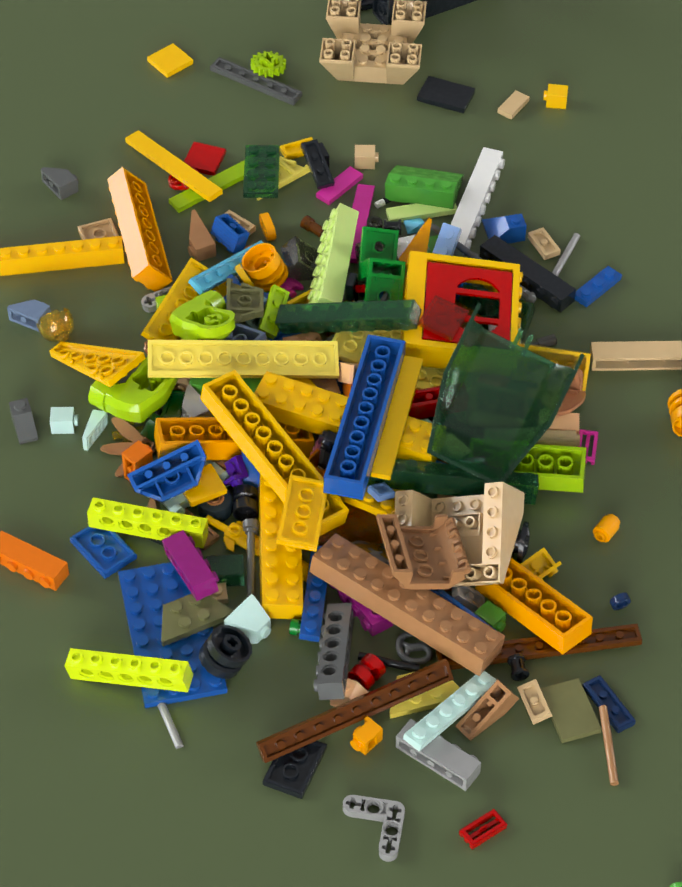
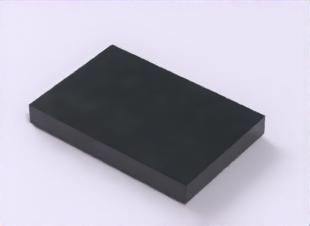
M428 76L417 95V101L464 113L475 94V88Z
M314 741L274 759L262 781L263 785L303 799L327 749V744Z

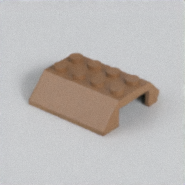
M377 514L376 518L392 574L408 590L449 589L466 579L465 575L471 572L453 517L448 518L447 514H435L432 526H400L397 514Z

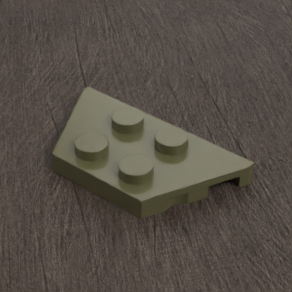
M227 278L226 310L235 313V324L263 317L264 289L253 287L246 283H242L240 286L234 284L233 279Z
M192 593L164 604L161 634L162 646L164 647L224 622L233 610L211 596L196 601Z

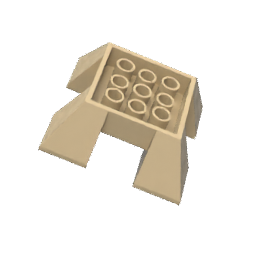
M328 0L326 20L337 39L322 38L319 62L339 81L405 84L420 69L422 44H415L413 42L424 27L427 1L394 0L391 25L360 23L361 0Z

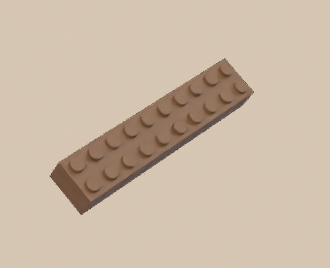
M335 533L312 556L310 573L474 674L480 676L501 652L505 635L429 589L408 590L393 576L389 565Z

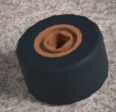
M227 489V494L197 505L200 517L206 518L207 515H210L221 522L228 519L233 511V500L230 491Z

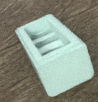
M93 409L82 436L84 450H89L108 425L107 412Z

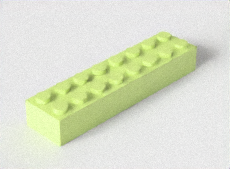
M339 203L336 209H332L329 221L325 220L322 226L324 231L320 237L321 244L317 250L319 253L315 261L317 266L312 274L315 277L310 285V288H312L308 295V300L310 301L305 309V312H307L306 320L325 329L342 305L359 211L342 203Z

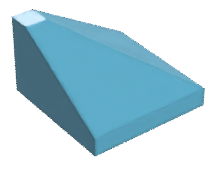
M421 218L403 220L407 234L417 233L425 223Z

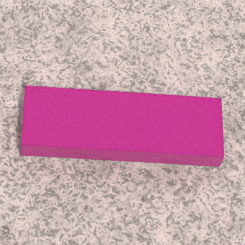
M351 166L334 179V186L319 190L316 193V198L327 205L332 204L362 180L363 174Z

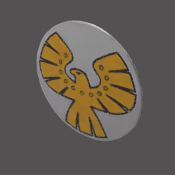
M369 541L352 542L382 562L389 563L385 546Z

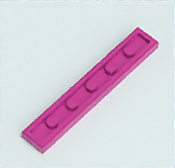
M357 185L352 208L359 211L349 263H359L362 227H367L375 192V186Z

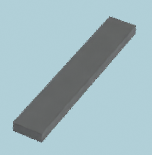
M221 57L210 66V71L293 106L302 97V91L271 78H265L264 75L258 76V73H253L252 70Z

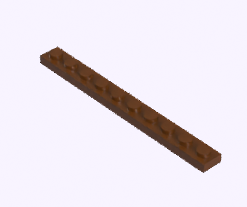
M638 624L592 629L591 635L564 654H561L538 636L504 641L501 652L490 665L507 663L508 657L517 653L523 654L526 660L642 645V637ZM436 650L437 661L448 660L451 670L465 668Z
M440 660L257 741L256 744L262 761L264 763L270 762L364 720L367 716H373L453 680L448 660Z

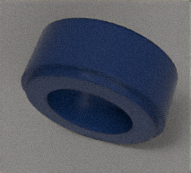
M624 592L612 597L609 603L614 610H620L628 606L631 599L628 593Z

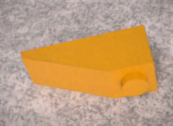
M431 218L425 221L397 261H404L407 266L410 251L427 253L432 223Z

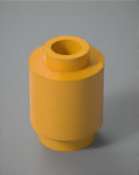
M614 514L605 515L593 529L596 540L605 543L609 542L620 528L619 518Z

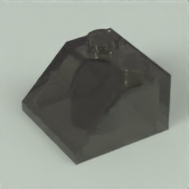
M295 236L281 247V258L289 270L288 277L297 281L313 280L315 276H312L317 266L315 261L319 253L317 249Z

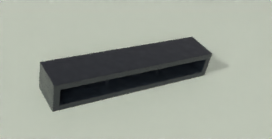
M496 235L480 245V258L483 260L520 264V272H523L520 285L528 291L534 292L538 299L547 303L551 308L561 313L575 301L576 289Z

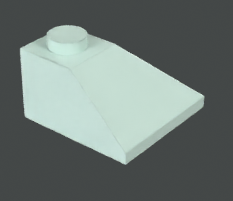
M252 594L224 620V625H230L242 631L249 638L251 644L259 643L263 638L268 637L271 632V619Z

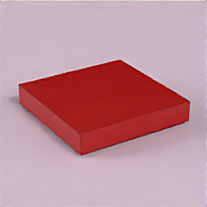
M193 142L184 163L197 169L199 173L214 176L226 154V149Z

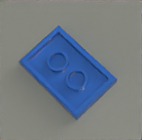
M88 526L70 537V542L104 579L137 559V554L113 531Z

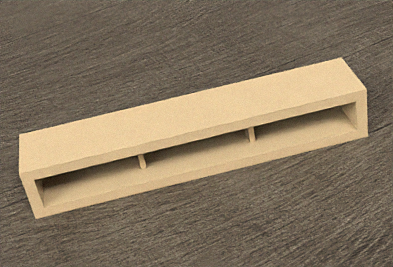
M682 341L591 342V371L682 370Z

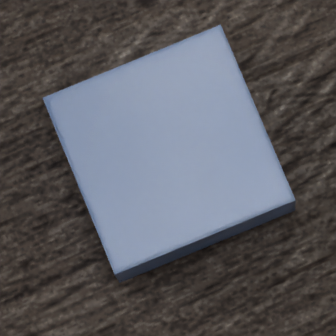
M385 482L368 486L367 492L377 502L395 497V491Z

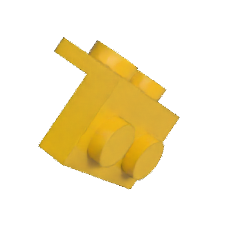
M544 547L521 563L522 566L540 579L546 575L550 578L559 571L557 567L562 564L560 561L555 563Z

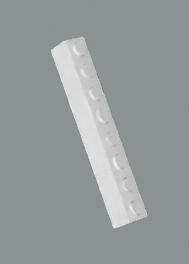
M483 147L451 222V225L462 229L458 241L468 249L471 248V239L475 238L476 226H480L481 215L485 214L486 203L489 204L491 192L495 190V180H499L500 169L504 168L505 159H503V151ZM455 249L453 255L464 257L462 252Z

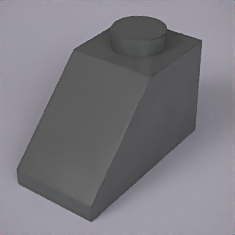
M41 168L42 181L60 200L79 192V180L68 169Z
M24 398L9 402L11 418L19 444L38 440L28 399Z

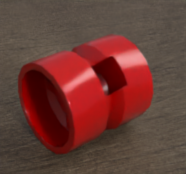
M367 653L348 672L347 677L359 682L368 691L375 684V681H378L386 673V667L377 656Z

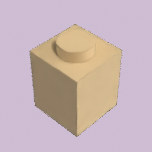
M355 145L354 169H375V162H379V152H375V145Z

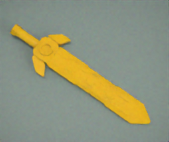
M210 515L206 516L209 525L224 532L223 542L226 549L234 552V545H238L247 550V535L243 531V521H236V523L233 522L228 526ZM255 535V555L259 557V536ZM302 560L303 581L307 582L309 563Z

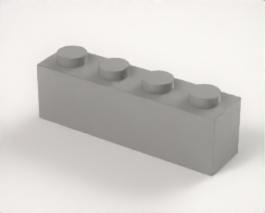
M410 719L396 736V748L466 791L480 774L481 762L478 758L467 754L458 745L446 741L441 735H438L421 751H418L403 739L404 734L418 723Z

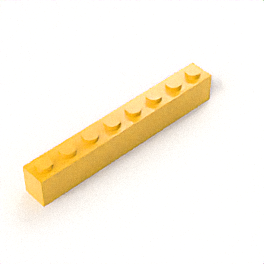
M121 236L0 248V276L125 263Z

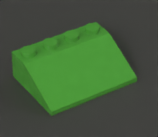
M396 165L389 172L385 182V198L395 202L418 203L454 209L464 174Z

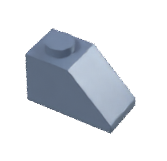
M37 300L12 304L7 307L10 321L41 332L52 318L50 305Z

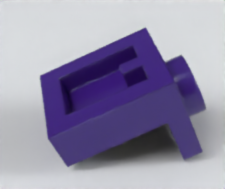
M236 455L224 463L229 478L223 482L225 486L231 485L236 487L243 484V480L249 477L241 455Z

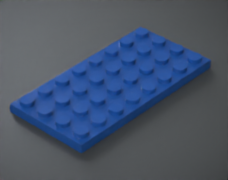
M168 562L118 571L134 655L188 661L194 674L188 692L141 687L145 708L155 707L159 703L172 704L227 693L225 679L215 677L207 672L199 659V650L214 630L213 626L164 647L162 646L163 605L191 594L173 564Z

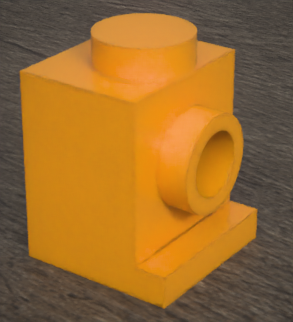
M368 716L365 717L364 725L358 726L354 730L350 745L354 750L366 755L383 740V728Z

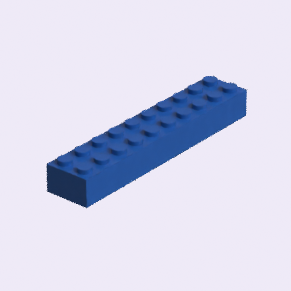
M368 334L324 474L323 493L363 500L405 355L406 341Z

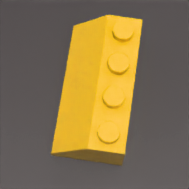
M523 343L517 344V348L520 349L519 360H517L516 369L512 372L511 381L536 384L533 381L526 380L528 372L536 373L539 363L555 367L562 366V369L567 366H574L583 372L582 390L586 391L591 353ZM562 371L558 372V380L562 381Z

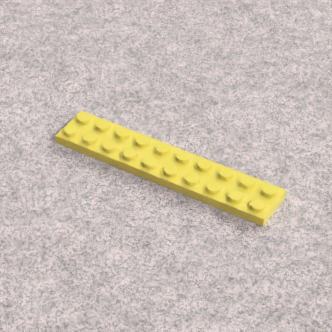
M148 340V378H218L236 370L241 378H263L266 371L287 378L339 379L338 341Z

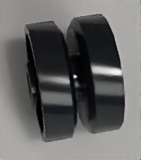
M220 625L214 628L208 639L201 646L199 659L202 666L213 676L221 679H231L238 674L242 666L250 658L252 645L249 638L236 627Z

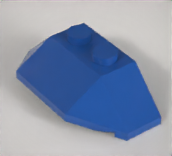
M196 440L127 474L136 493L165 502L199 485L207 457L199 440Z

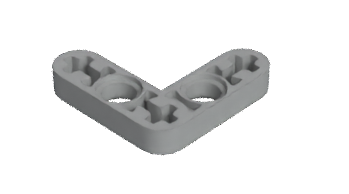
M359 795L346 796L343 800V812L345 815L353 818L383 822L379 842V857L386 862L394 861L398 856L405 818L404 805L401 802ZM351 803H355L354 809L349 808ZM362 804H364V811H361ZM376 805L380 810L377 813H371L368 811V807ZM394 810H398L396 821L392 820V812ZM394 827L398 830V833L388 835L386 830ZM388 842L392 843L390 853H386Z

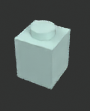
M51 407V434H74L75 426H78V414H75L74 407Z

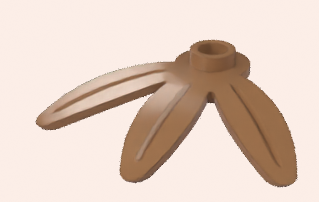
M113 417L111 421L115 428L131 442L110 443L100 448L102 452L107 454L122 455L123 451L139 440L143 444L151 445L154 453L156 451V444L146 437H142L128 422ZM123 463L116 470V477L124 476Z

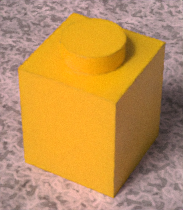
M548 84V91L544 90L543 98L546 101V108L566 109L568 85Z

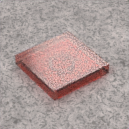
M435 295L420 318L418 326L452 341L467 318L469 310Z

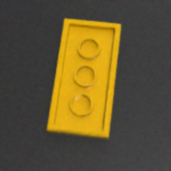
M290 474L276 544L317 551L327 493H323L324 481Z

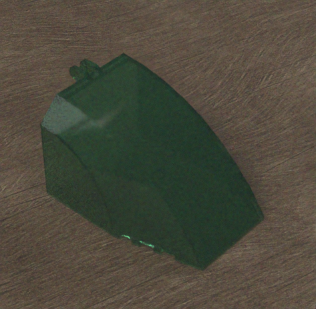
M477 303L444 370L427 453L488 483L504 482L552 425L585 355L581 353L571 367L556 364L528 350L534 335L530 334L527 337L523 348L517 345V343L521 339L524 330L519 329L514 341L511 342L484 329L474 321L481 304Z

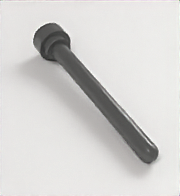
M245 519L243 521V531L247 535V598L251 594L255 596V534L259 530V522L256 519Z

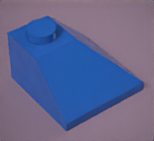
M522 214L482 219L488 239L496 235L508 244L525 241L527 225Z

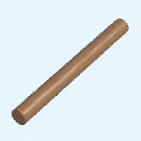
M606 705L599 706L610 785L616 786L619 784L608 709Z

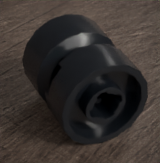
M242 484L233 489V516L235 519L244 521L245 519H255L257 517L258 490L256 487Z

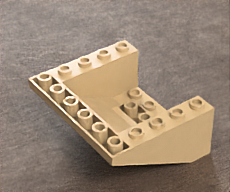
M504 482L485 483L484 494L431 499L415 490L395 492V514H397L400 526H432L435 514H447L448 518L453 517L455 519L471 572L465 575L466 579L453 587L504 583L524 514V492Z

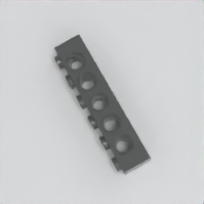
M352 603L327 604V611L323 612L324 625L321 626L322 638L319 640L321 652H318L319 665H316L317 679H314V691L318 692L319 700L345 699L354 625Z

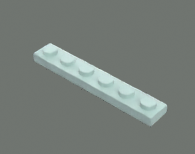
M486 671L480 676H473L404 734L403 739L415 749L421 751L472 708L497 680Z

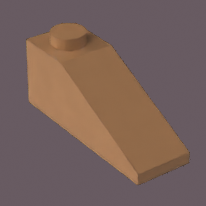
M194 209L191 212L190 246H188V252L191 257L193 256L196 261L200 262L216 256V243Z
M497 679L455 727L471 741L504 716L519 698Z

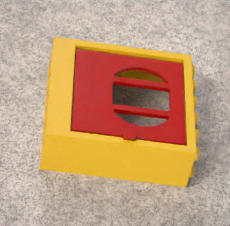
M410 251L405 271L400 340L406 341L405 356L422 358L423 367L510 377L512 370L516 369L517 360H519L520 349L517 348L521 334L518 333V329L521 326V318L518 317V313H521L522 302H519V298L522 296L520 283H522L523 272H520V264ZM463 282L493 286L498 293L458 288V286ZM456 294L498 299L500 301L499 319L456 314ZM456 321L496 325L497 327L490 332L477 334L466 331Z

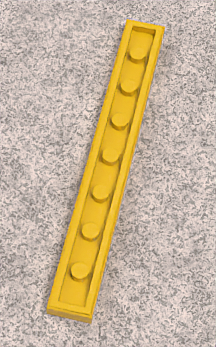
M139 130L125 138L128 145L208 202L223 194V190Z
M404 355L371 470V477L391 480L423 365L422 358Z

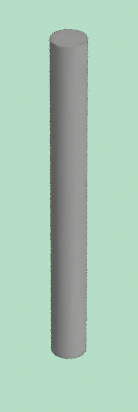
M574 233L552 273L557 277L577 244L580 234Z
M159 703L157 705L175 748L184 747L166 704Z

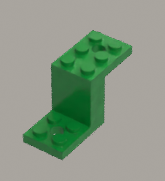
M362 227L357 281L366 282L364 314L401 317L406 262L396 261L399 230ZM376 242L383 244L382 252L375 250ZM381 292L388 294L386 302L380 300L379 294Z

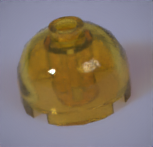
M63 308L64 311L59 312L58 309L54 310L40 319V325L37 323L36 326L43 338L51 342H65L69 339V335L74 329V320L69 309Z

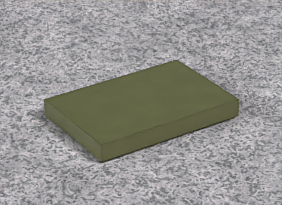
M579 678L540 688L552 713L550 718L561 743L601 733L602 728Z

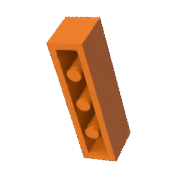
M2 530L0 531V564L12 572L22 574L28 580H34L43 587L56 591L69 575L68 563Z

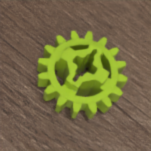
M272 51L257 52V55H253V58H251V70H253V73H258V76L264 75L265 78H273L274 75L280 76V73L283 74L284 70H286V59L283 58V55L278 56V52L275 54Z

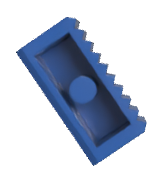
M227 213L215 217L210 231L215 240L222 243L227 251L233 254L244 250L250 234Z

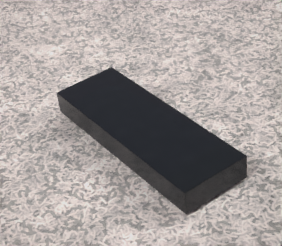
M315 139L301 143L300 147L317 189L334 186V179L318 140Z

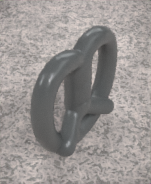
M408 632L398 636L395 647L397 654L403 662L419 665L425 664L432 659V650L426 643L408 644L403 641L413 636ZM423 650L426 652V656L423 658L409 657L410 652Z

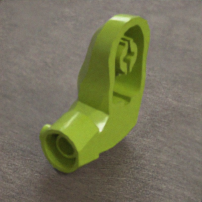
M210 290L176 308L172 312L169 321L173 334L183 340H223L235 328V313L226 310V303L221 294Z
M146 357L125 383L119 384L116 382L112 387H108L96 380L91 385L88 400L90 404L117 418L130 423H142L153 412L166 404L179 378H148V357Z

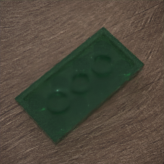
M280 145L245 146L243 198H278Z

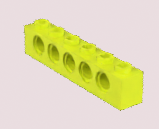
M94 497L87 511L88 524L91 528L161 541L184 530L188 537H192L195 547L204 548L209 534L208 518Z
M70 648L64 665L71 679L179 692L189 691L194 675L188 661Z

